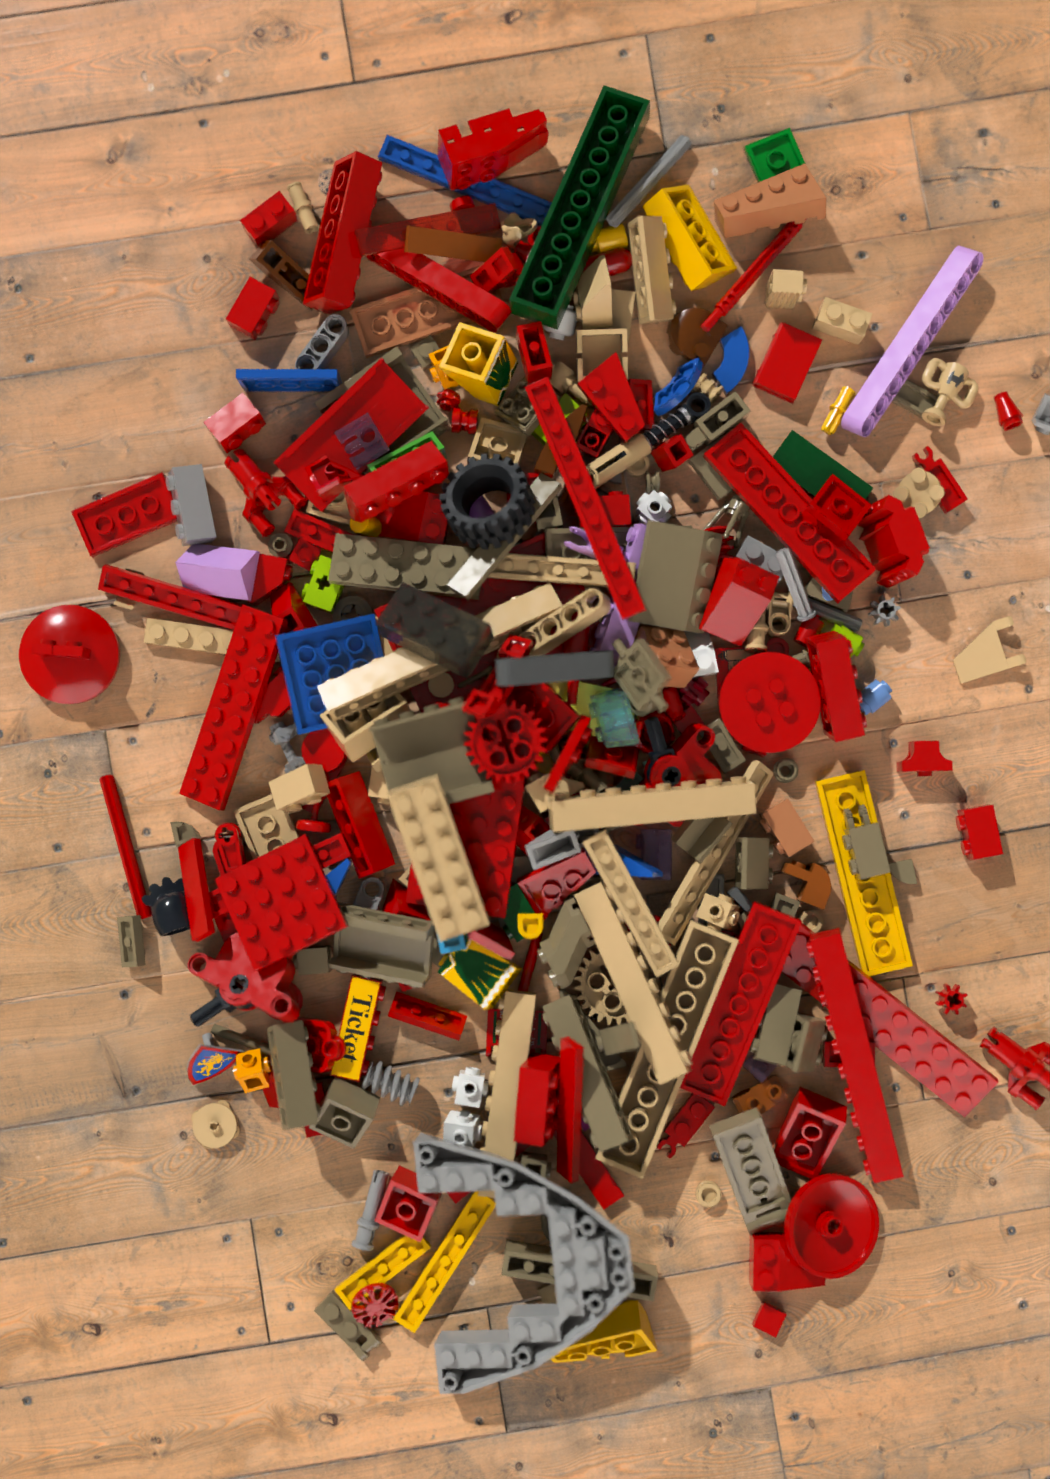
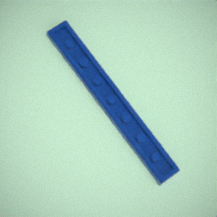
M387 134L379 152L378 160L450 189L438 155ZM497 179L485 183H475L463 190H453L508 214L516 213L521 219H535L538 224L537 226H542L552 204L550 201Z

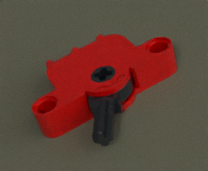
M650 717L644 721L653 751L648 753L649 759L644 769L645 777L638 785H645L646 789L656 788V784L671 783V787L681 786L683 781H696V784H706L707 779H721L722 781L718 768L703 756L715 742V733L711 728L701 723H692L672 746H667L659 718ZM704 730V737L697 741V734ZM685 820L669 821L668 823L675 827H680Z
M234 933L225 941L215 959L204 953L192 955L188 961L189 971L202 981L218 988L215 990L217 997L190 1015L192 1023L199 1027L223 1010L231 1013L235 1009L251 1011L255 1008L286 1023L295 1021L299 1017L300 1007L298 1003L285 994L296 972L295 965L291 960L294 954L255 972L238 933ZM206 963V967L200 971L201 966ZM289 1004L287 1011L281 1013L282 1007Z

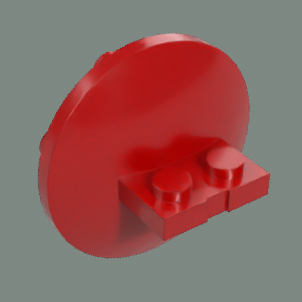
M60 605L42 612L28 625L20 642L19 663L25 680L40 696L60 704H80L99 696L112 683L120 663V646L112 626L100 614L79 605Z

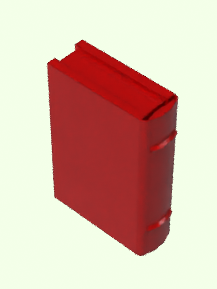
M781 322L776 333L772 336L773 339L760 368L756 371L757 374L752 385L757 389L793 404L821 345L822 339Z

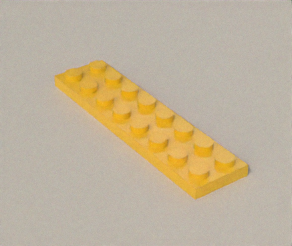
M865 770L815 781L860 969L868 976H873L913 966L891 874L886 873L865 879H856L855 875L851 874L848 860H851L850 852L845 850L842 836L845 835L844 829H847L843 809L849 808L851 810L855 827L862 825L858 813L860 805H865L870 823H878Z

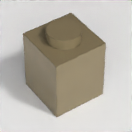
M330 945L307 947L293 956L295 970L298 969L299 975L329 973L332 971L328 965V962L331 960Z

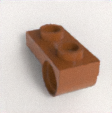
M771 1075L754 1087L738 1092L732 1097V1100L739 1114L757 1107L761 1115L787 1099L788 1096L778 1076Z

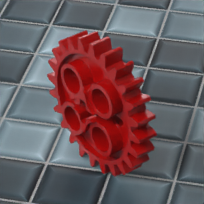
M515 700L511 702L510 706H506L504 701L501 707L486 719L475 716L477 719L476 723L468 721V725L473 730L465 731L464 733L466 736L471 737V740L464 742L465 746L471 747L465 754L466 756H474V759L470 762L471 766L475 764L480 765L477 769L478 774L484 770L487 771V780L493 774L495 775L496 783L500 781L501 776L505 777L507 784L510 782V776H514L517 782H519L520 773L529 777L527 770L529 767L537 770L534 763L535 760L543 762L539 752L547 751V748L541 746V743L548 741V738L540 736V733L544 732L546 728L537 727L541 718H531L534 714L533 709L527 713L524 712L526 706L524 703L518 709L516 708ZM512 718H516L521 722V728L516 732H511L506 727L507 722ZM498 719L502 721L507 738L513 739V741L509 742L514 757V763L509 762L505 746L498 744L502 740L497 725ZM487 726L494 727L497 731L496 737L492 740H487L482 736V730ZM526 743L529 746L527 755L518 756L514 751L516 745ZM494 751H501L505 758L502 763L494 764L490 760V755Z

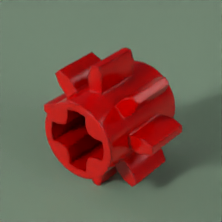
M945 983L943 985L944 989L941 992H935L939 995V1000L935 1002V1005H943L942 1012L948 1014L951 1009L954 1014L958 1015V1009L967 1007L964 1003V998L968 995L959 992V985L955 984L951 989ZM949 995L955 998L954 1003L947 1000Z

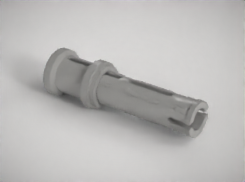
M381 1170L373 1171L364 1212L357 1220L359 1226L356 1238L351 1243L355 1248L373 1251L374 1245L372 1242L374 1234L380 1225L375 1222V1218L383 1200L389 1177L388 1172Z

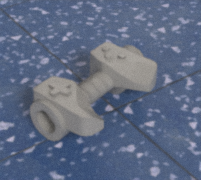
M281 721L270 726V741L274 745L281 746L288 761L284 766L285 773L305 765L303 757L296 756L290 740L297 735L295 723L286 726Z

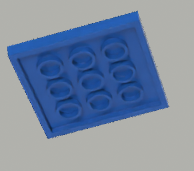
M375 614L275 635L297 734L300 735L327 728L320 717V714L325 712L327 708L317 686L324 684L328 679L342 676L353 668L362 667L375 658L384 657Z

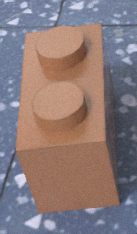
M788 798L779 801L759 814L762 819L759 823L766 834L770 832L775 841L772 843L779 855L784 854L785 857H790L815 842Z

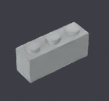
M202 464L172 467L168 476H166V486L168 491L172 492L171 511L173 515H176L178 524L175 526L177 538L181 539L182 546L212 543L217 536Z

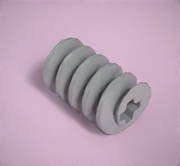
M382 1061L376 1066H373L372 1062L362 1089H367L371 1084L373 1094L381 1089L382 1098L391 1093V1102L400 1097V1106H403L407 1101H409L410 1105L420 1078L417 1077L411 1083L409 1073L402 1079L400 1069L392 1074L391 1065L382 1070Z

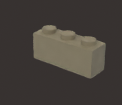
M776 984L759 1024L757 1037H754L750 1046V1052L753 1053L752 1059L781 1067L786 1066L802 990Z

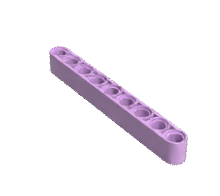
M957 246L953 250L844 413L841 420L843 429L862 437H867L872 432L979 272L984 259L982 252L963 246Z

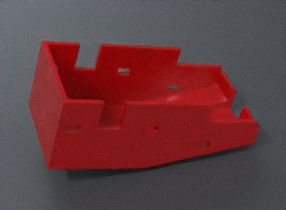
M508 108L467 121L472 134L465 137L461 136L457 124L439 129L438 159L451 191L456 189L463 190L479 182H489L548 143L549 132L546 127L547 119L544 111L540 112L537 109L513 117Z

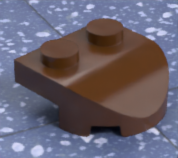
M690 308L676 313L673 316L674 319L669 321L667 326V334H669L670 341L669 347L675 355H682L688 361L699 358L703 363L702 368H704L728 325L719 319L709 332H705L701 325L711 313L702 308Z

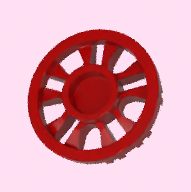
M385 1283L370 1284L359 1290L351 1302V1311L356 1322L364 1324V1327L368 1326L371 1328V1325L376 1327L378 1325L382 1326V1322L388 1318L392 1319L399 1306L397 1293L393 1287ZM381 1289L380 1294L374 1293V1290ZM358 1301L364 1303L363 1305H356Z

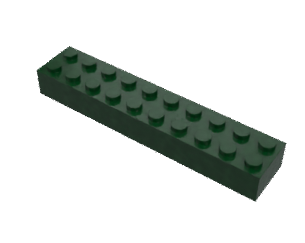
M605 85L603 86L509 299L511 314L534 322L541 321L542 325L558 330L650 118V100Z

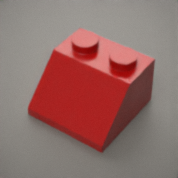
M399 1165L390 1180L375 1222L421 1243L443 1192L418 1193L417 1173Z

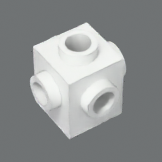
M653 490L649 495L645 492L636 502L638 505L635 512L636 518L645 525H647L648 520L666 523L672 516L669 514L672 505L669 504L671 500L663 492L657 493ZM653 503L659 510H651L650 505Z
M466 1067L465 1070H460L459 1076H454L452 1091L456 1092L454 1104L480 1108L481 1096L487 1097L489 1081H484L485 1074L480 1073L481 1069ZM472 1084L474 1088H468L466 1085Z
M450 1110L444 1121L443 1139L474 1148L476 1142L482 1138L483 1126L479 1125L480 1115L472 1114L469 1111L459 1112Z

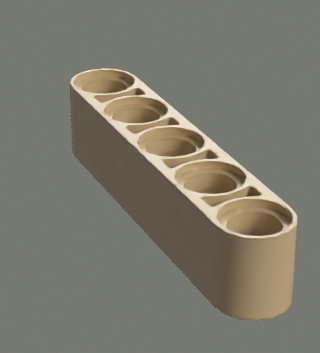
M588 589L518 636L532 641L536 639V645L531 649L529 656L545 655L605 616L611 608L610 599L597 589ZM596 598H600L599 604L593 608V601ZM578 611V618L572 622V615ZM557 625L556 633L551 636V629Z

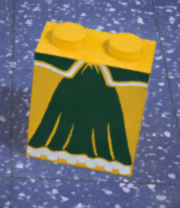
M459 322L439 368L476 399L499 406L516 370L518 361L504 336Z
M466 933L464 937L467 948L453 951L451 954L446 953L438 964L441 968L437 972L483 1009H492L499 1001L500 996L505 993L521 972L522 968L512 960H506L472 941Z

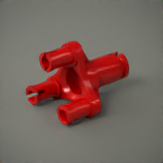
M237 449L233 453L238 457L239 461L237 463L234 462L228 455L224 464L244 488L243 493L246 496V504L242 516L248 523H252L262 537H267L275 530V526L266 518L263 510L265 508L269 511L276 509L271 503L272 501L278 507L281 504L279 496L285 495L294 508L299 510L307 504L308 499L286 476L275 477L267 472H262L250 456L246 454L245 450Z
M993 1026L987 1035L993 1038L996 1044L984 1038L979 1047L985 1048L987 1053L1010 1069L1008 1093L1015 1098L1018 1096L1034 1108L1035 1111L1038 1110L1045 1097L1029 1087L1027 1082L1029 1080H1036L1050 1090V1071L1043 1064L1044 1061L1050 1066V1044L1045 1041L1024 1049L1003 1032L999 1033L997 1028Z

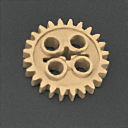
M590 950L592 958L590 960L585 957L582 958L586 965L585 967L579 966L578 970L582 974L574 977L575 980L580 981V984L574 986V990L582 992L577 996V1000H585L581 1008L586 1009L590 1007L589 1017L597 1013V1022L606 1017L608 1025L611 1024L612 1018L616 1019L617 1024L620 1025L621 1018L625 1017L627 1022L630 1023L631 1020L617 990L614 987L608 988L610 981L600 969L601 965L606 967L600 952L596 954ZM651 967L646 970L648 974L652 972ZM595 974H599L604 978V982L600 987L590 985V979ZM609 995H615L619 998L617 1006L609 1008L605 1005V999Z

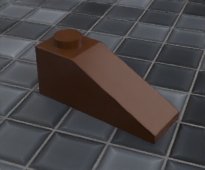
M264 240L249 260L303 304L309 274L272 240Z

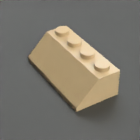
M637 216L627 224L639 325L669 321L674 319L673 314H676L675 300L671 299L670 289H673V278L671 274H668L667 266L670 263V252L668 248L665 249L664 238H667L666 223H662V216Z

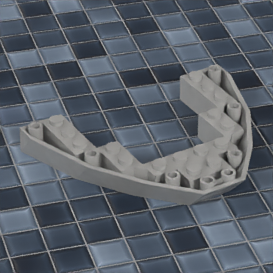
M420 1133L415 1139L413 1145L418 1193L494 1190L497 1216L548 1214L557 1297L556 1304H513L507 1317L508 1329L441 1331L434 1344L439 1394H465L541 1366L589 1333L634 1289L629 1237L580 1198L520 1164L500 1155Z

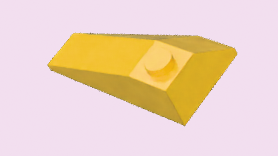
M628 1300L617 1305L589 1333L559 1352L551 1360L553 1363L584 1361L587 1359V1355L601 1356V1359H609L610 1353L623 1352L625 1357H633L657 1351V1345L645 1309L638 1300Z

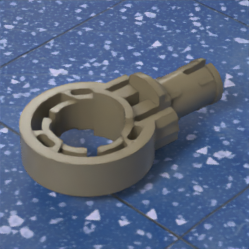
M565 734L549 753L554 764L558 761L562 753L561 750L564 749L571 735ZM585 745L578 762L572 764L567 774H570L575 781L583 782L590 790H595V793H605V789L608 787L595 772L596 769L584 767L588 746Z

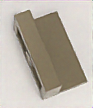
M725 817L685 820L671 840L702 863L733 823Z

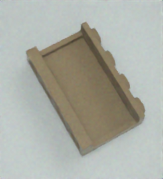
M339 903L349 927L334 934L333 957L328 962L329 968L336 969L340 973L360 974L364 978L374 977L383 979L388 983H403L412 988L425 986L431 978L435 929L433 921Z

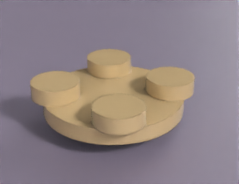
M916 468L903 478L899 487L894 490L893 495L902 501L904 509L910 506L915 507L918 517L923 518L939 505L941 498L945 495V489L941 486L940 481L935 475L925 471L923 468Z
M226 1100L209 1103L192 1114L193 1133L206 1149L222 1147L240 1134L237 1118L230 1109V1103Z

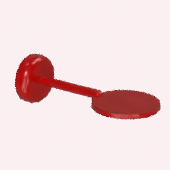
M328 728L310 732L305 737L301 747L305 763L322 765L324 772H331L338 768L345 756V753ZM320 802L313 804L311 819L301 818L297 820L296 829L313 832H331V824L328 821L318 820Z

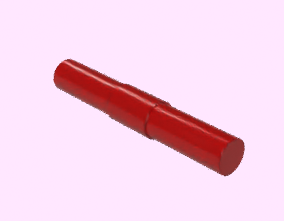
M543 933L537 938L531 939L518 991L528 992L537 961V948L540 947L539 942L542 939Z

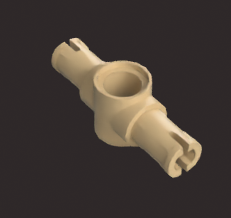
M561 362L552 363L553 369L550 383L554 392L558 395H562V393L571 394L585 404H588V398L577 386L578 381H576L577 378L574 376V371Z

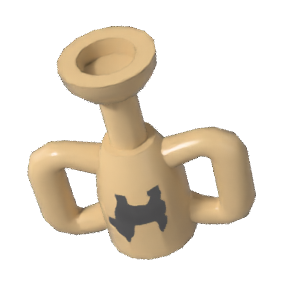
M933 358L928 362L922 375V382L926 387L937 391L938 399L934 407L926 409L922 414V418L927 423L934 426L945 425L946 416L943 410L947 401L952 400L960 408H969L973 404L978 393V384L975 380L967 377L969 372L963 365L955 362L945 363L939 358ZM938 366L942 373L938 382H933L931 379ZM963 385H968L969 389L962 400L958 392Z

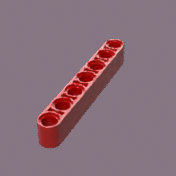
M373 228L366 237L364 256L368 260L487 330L496 333L511 314L510 307L501 299L423 254L404 252L405 244L384 231Z

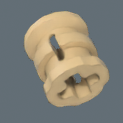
M703 373L691 391L693 393L705 394L712 405L720 396L724 387L722 385L717 387L715 385L716 382L713 379H707V375Z

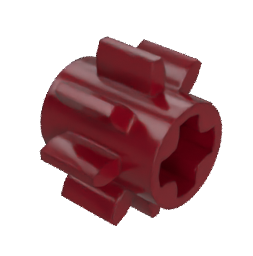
M701 677L697 680L692 678L685 688L679 690L683 694L681 701L688 707L693 703L699 707L710 694L705 689L709 684Z

